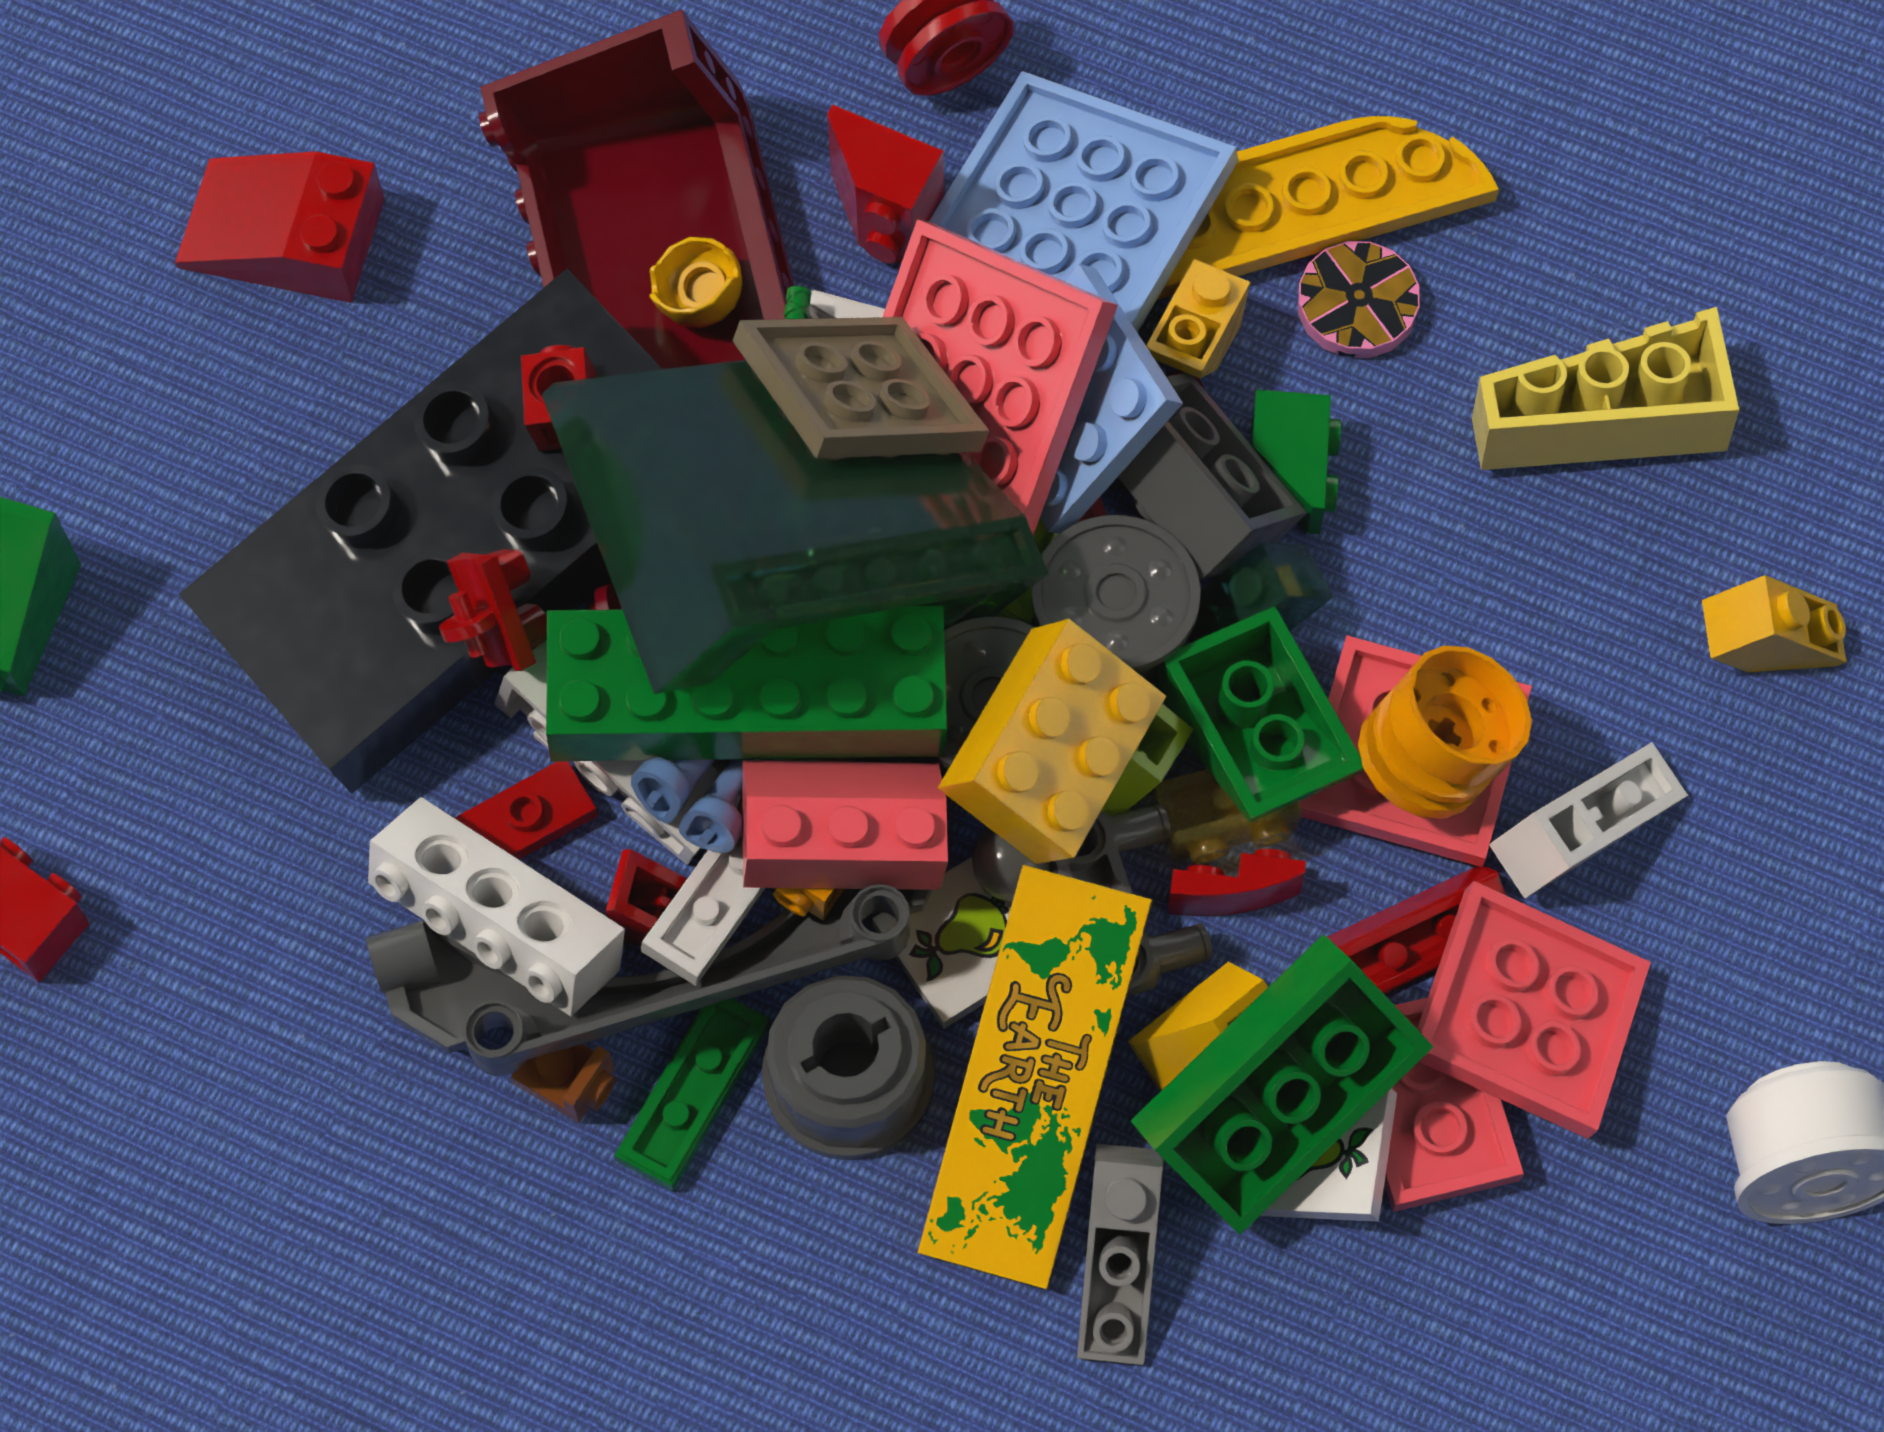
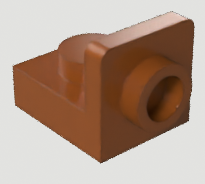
M580 1044L527 1060L519 1070L513 1072L511 1080L513 1085L580 1123L589 1108L597 1111L603 1106L614 1088L616 1077L612 1075L615 1068L609 1051L599 1045L595 1050H592Z

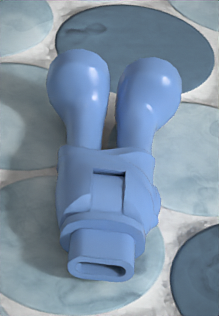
M660 757L650 758L643 762L632 775L631 786L638 800L652 816L663 823H671L686 805L694 788L715 759L669 761ZM731 759L707 792L684 815L679 825V832L683 838L697 847L712 852L727 853L731 851L740 840L743 832V817L736 809L742 799L743 760L774 761V759Z

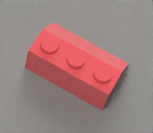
M743 760V888L864 889L870 885L884 884L895 889L940 890L948 864L946 795L937 788L942 781L939 763Z

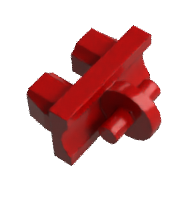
M502 549L485 555L461 553L447 560L458 592L448 597L454 616H451L439 626L443 640L445 642L464 640L470 657L475 658L483 655L487 667L512 665L515 671H523L535 664L536 660L532 650L547 640V616L539 605L524 604L516 609L510 591L529 582L531 573L524 554L520 550Z

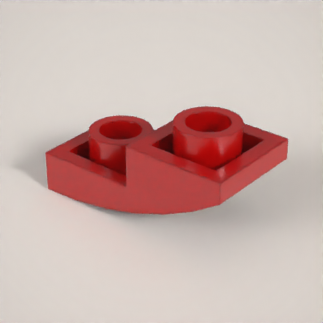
M1266 848L1258 849L1253 854L1241 853L1237 877L1226 876L1223 870L1209 865H1191L1186 870L1173 869L1167 914L1220 916L1254 911L1281 903L1300 894L1306 861L1292 859L1289 853L1282 850Z

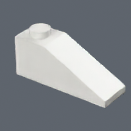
M1653 742L1535 811L1490 843L1489 846L1524 899L1678 803L1687 797L1688 794Z

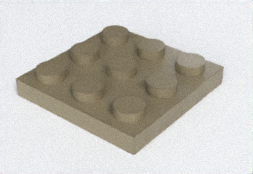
M903 317L739 321L733 343L816 459L839 460L848 457L870 456L891 458L898 455H949L951 453L982 451L989 434L988 428Z

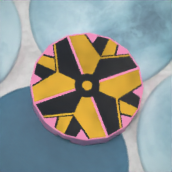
M1346 241L1324 249L1308 263L1298 287V315L1306 333L1323 349L1339 355V351L1346 354H1355L1354 358H1373L1396 348L1409 336L1420 307L1419 284L1410 265L1393 250L1373 242Z

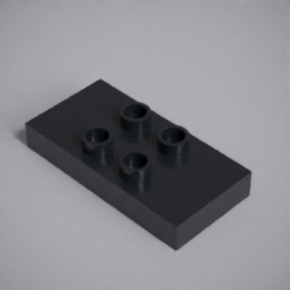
M565 269L179 595L325 766L353 794L502 667H487L483 655L471 658L464 640L459 642H445L443 640L439 626L445 620L454 616L448 597L458 592L447 560L461 553L485 555L502 549L520 550L524 554L531 575L529 582L510 591L516 609L524 604L539 605L546 616L547 610H568L739 465L721 430L568 269ZM552 345L585 348L598 374L601 444L538 451L524 425L521 355L540 353L542 349ZM561 388L554 392L549 400L563 399L573 388Z

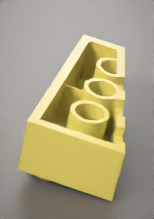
M1717 307L1696 312L1694 320L1675 326H1670L1669 322L1666 321L1644 328L1643 335L1612 344L1610 339H1605L1588 344L1585 352L1564 359H1559L1556 355H1552L1481 376L1472 414L1481 470L1727 451L1739 413V406Z

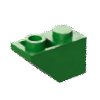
M1256 389L1250 445L1306 510L1307 513L1297 522L1306 533L1320 534L1324 512L1335 513L1338 493V475L1327 474L1328 456H1338L1341 436V419L1330 418L1331 395Z

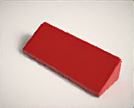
M1484 865L1483 867L1476 866L1329 935L1327 938L1343 951L1383 994H1386L1438 969L1464 891L1473 881L1506 895V892L1496 870Z

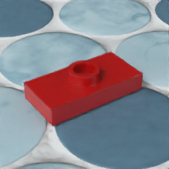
M563 761L549 765L454 818L519 860L598 817V813L569 762Z

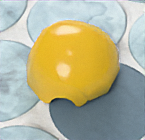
M688 237L669 246L656 265H653L649 271L652 294H649V297L660 312L680 326L705 328L723 321L735 308L741 295L743 283L739 261L730 248H726L724 244L713 238Z

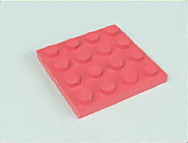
M917 219L883 317L904 318L988 428L989 434L981 452H960L949 455H898L891 458L882 456L848 457L844 459L1012 543L1030 546L1118 305L939 225Z

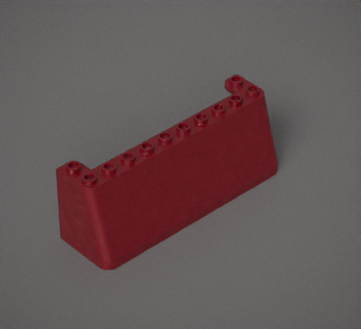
M681 9L481 86L485 111L479 113L480 126L491 147L500 146L506 154L511 167L515 172H518L521 188L515 190V199L521 216L530 225L533 240L527 242V253L533 269L542 278L543 287L548 285L565 269H568L721 430L738 463L755 464L770 393L733 343V339L740 320L785 319L783 315L785 304H787V290L795 285L752 113L746 95L736 76ZM688 237L713 238L724 244L726 248H730L733 251L741 268L743 285L735 308L723 321L705 328L678 325L660 312L649 297V294H652L650 268L656 265L669 246ZM790 424L779 474L783 481L798 487L792 508L779 512L784 531L776 554L756 571L751 570L749 574L720 583L727 558L700 547L699 544L719 487L725 478L723 477L602 580V587L595 590V603L590 604L588 610L874 607L839 461L816 459L794 426ZM741 500V508L743 510L745 501Z

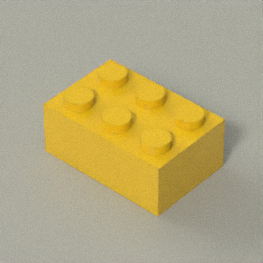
M1066 619L1030 630L937 788L1035 864L1074 858L1164 702L1166 695L1072 620Z

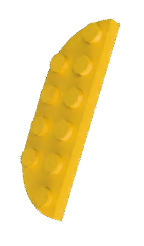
M1369 116L1354 118L1237 151L1238 162L1157 300L1175 294L1194 259L1232 275L1241 276L1320 253L1326 248L1346 241H1361L1494 202L1497 199L1499 188L1483 162L1462 142L1453 136L1448 141L1435 133L1418 128V121L1401 117Z

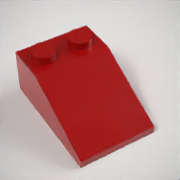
M317 151L209 158L175 261L177 268L352 303L385 199L375 163Z

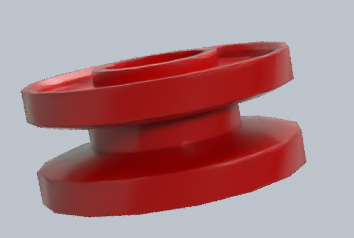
M901 0L886 17L879 31V47L894 65H898V77L913 95L932 96L953 90L971 81L989 68L1008 46L1013 36L1014 21L1006 9L999 2H994V0Z

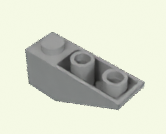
M1096 1143L1077 1359L1144 1365L1163 1171V1158L1154 1149Z

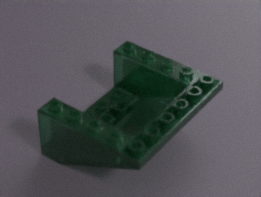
M746 360L555 382L542 394L654 694L709 685L776 629L909 606H944V630L955 624L973 618L994 617L1048 575L1025 515L967 452L951 453L949 455H898L891 458L870 456L848 457L839 460L816 459Z

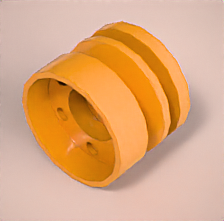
M1444 645L1425 652L1362 723L1358 741L1362 766L1375 788L1396 807L1421 818L1445 819L1463 812L1520 753L1529 741L1532 718L1527 698L1514 677L1492 657L1469 647Z

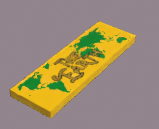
M1022 865L917 1253L1043 1289L1048 1288L1152 899Z

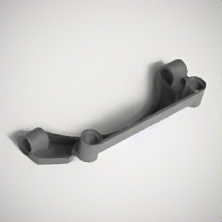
M884 884L870 885L864 889H845L823 921L810 912L806 916H800L786 908L775 919L749 937L720 951L696 986L669 969L645 975L611 978L572 1016L564 1013L551 1003H544L538 1000L524 985L501 970L486 966L475 953L448 935L436 933L423 920L366 937V943L380 990L386 994L389 1009L395 1022L448 1053L468 1048L475 1065L484 1073L493 1076H506L519 1070L530 1059L864 958L876 961L890 960L899 955L907 946L910 937V914L923 911L932 890L895 889ZM878 912L890 914L898 922L892 930L886 933L871 932L863 925V921L868 916ZM504 1027L514 1032L511 1041L501 1049L489 1050L479 1045L482 1036L492 1028Z

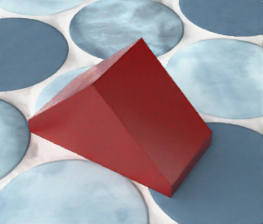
M632 849L622 850L606 914L609 919L625 928L624 943L642 946V941L687 878Z

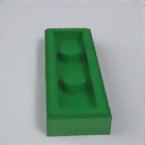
M733 998L702 1007L614 1155L616 1162L674 1192L771 1025L770 1018Z

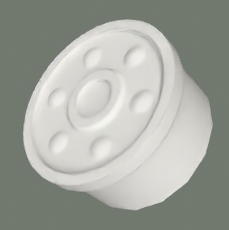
M1818 1061L1796 1064L1759 1078L1746 1092L1738 1097L1726 1115L1728 1130L1740 1175L1735 1183L1734 1191L1738 1208L1747 1217L1775 1224L1811 1223L1847 1216L1884 1202V1083L1869 1072L1840 1062Z

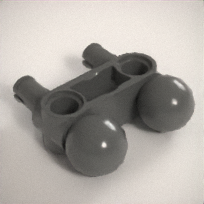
M1160 803L1109 816L1101 810L1083 841V845L1086 848V856H1075L1074 858L1035 864L988 828L977 839L972 853L973 875L984 892L1000 901L1013 902L1022 865L1133 894L1119 853L1168 841L1171 837L1169 818L1165 808ZM1200 923L1152 937L1144 930L1125 1002L1132 995L1155 989L1160 974L1208 962L1212 958L1213 952L1210 937L1204 925Z

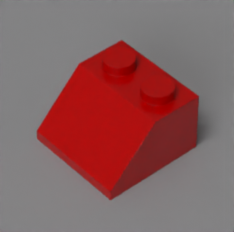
M832 104L827 113L831 176L858 246L863 247L869 255L881 262L902 263L917 219L929 222L944 198V151Z

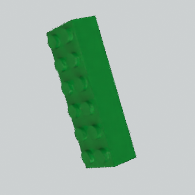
M944 606L547 610L546 736L551 762L648 760L654 757L666 760L935 757L945 755L947 713Z

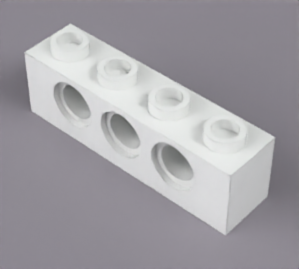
M420 797L370 840L368 883L383 898L391 902H398L422 918L436 933L448 935L475 953L486 966L499 969L524 985L538 1000L544 1003H551L564 1013L572 1016L620 971L625 928L424 798Z

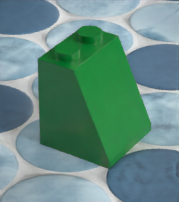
M0 497V695L3 690L24 697L81 567V563L56 513L4 497Z

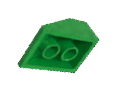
M1275 606L1182 646L1173 655L1159 664L1155 687L1166 695L1163 702L1164 705L1194 729L1186 743L1249 823L1365 772L1360 754Z

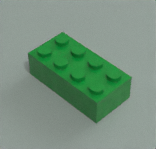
M1323 934L1157 1094L1131 1122L1153 1149L1240 1235L1434 1046L1366 974Z

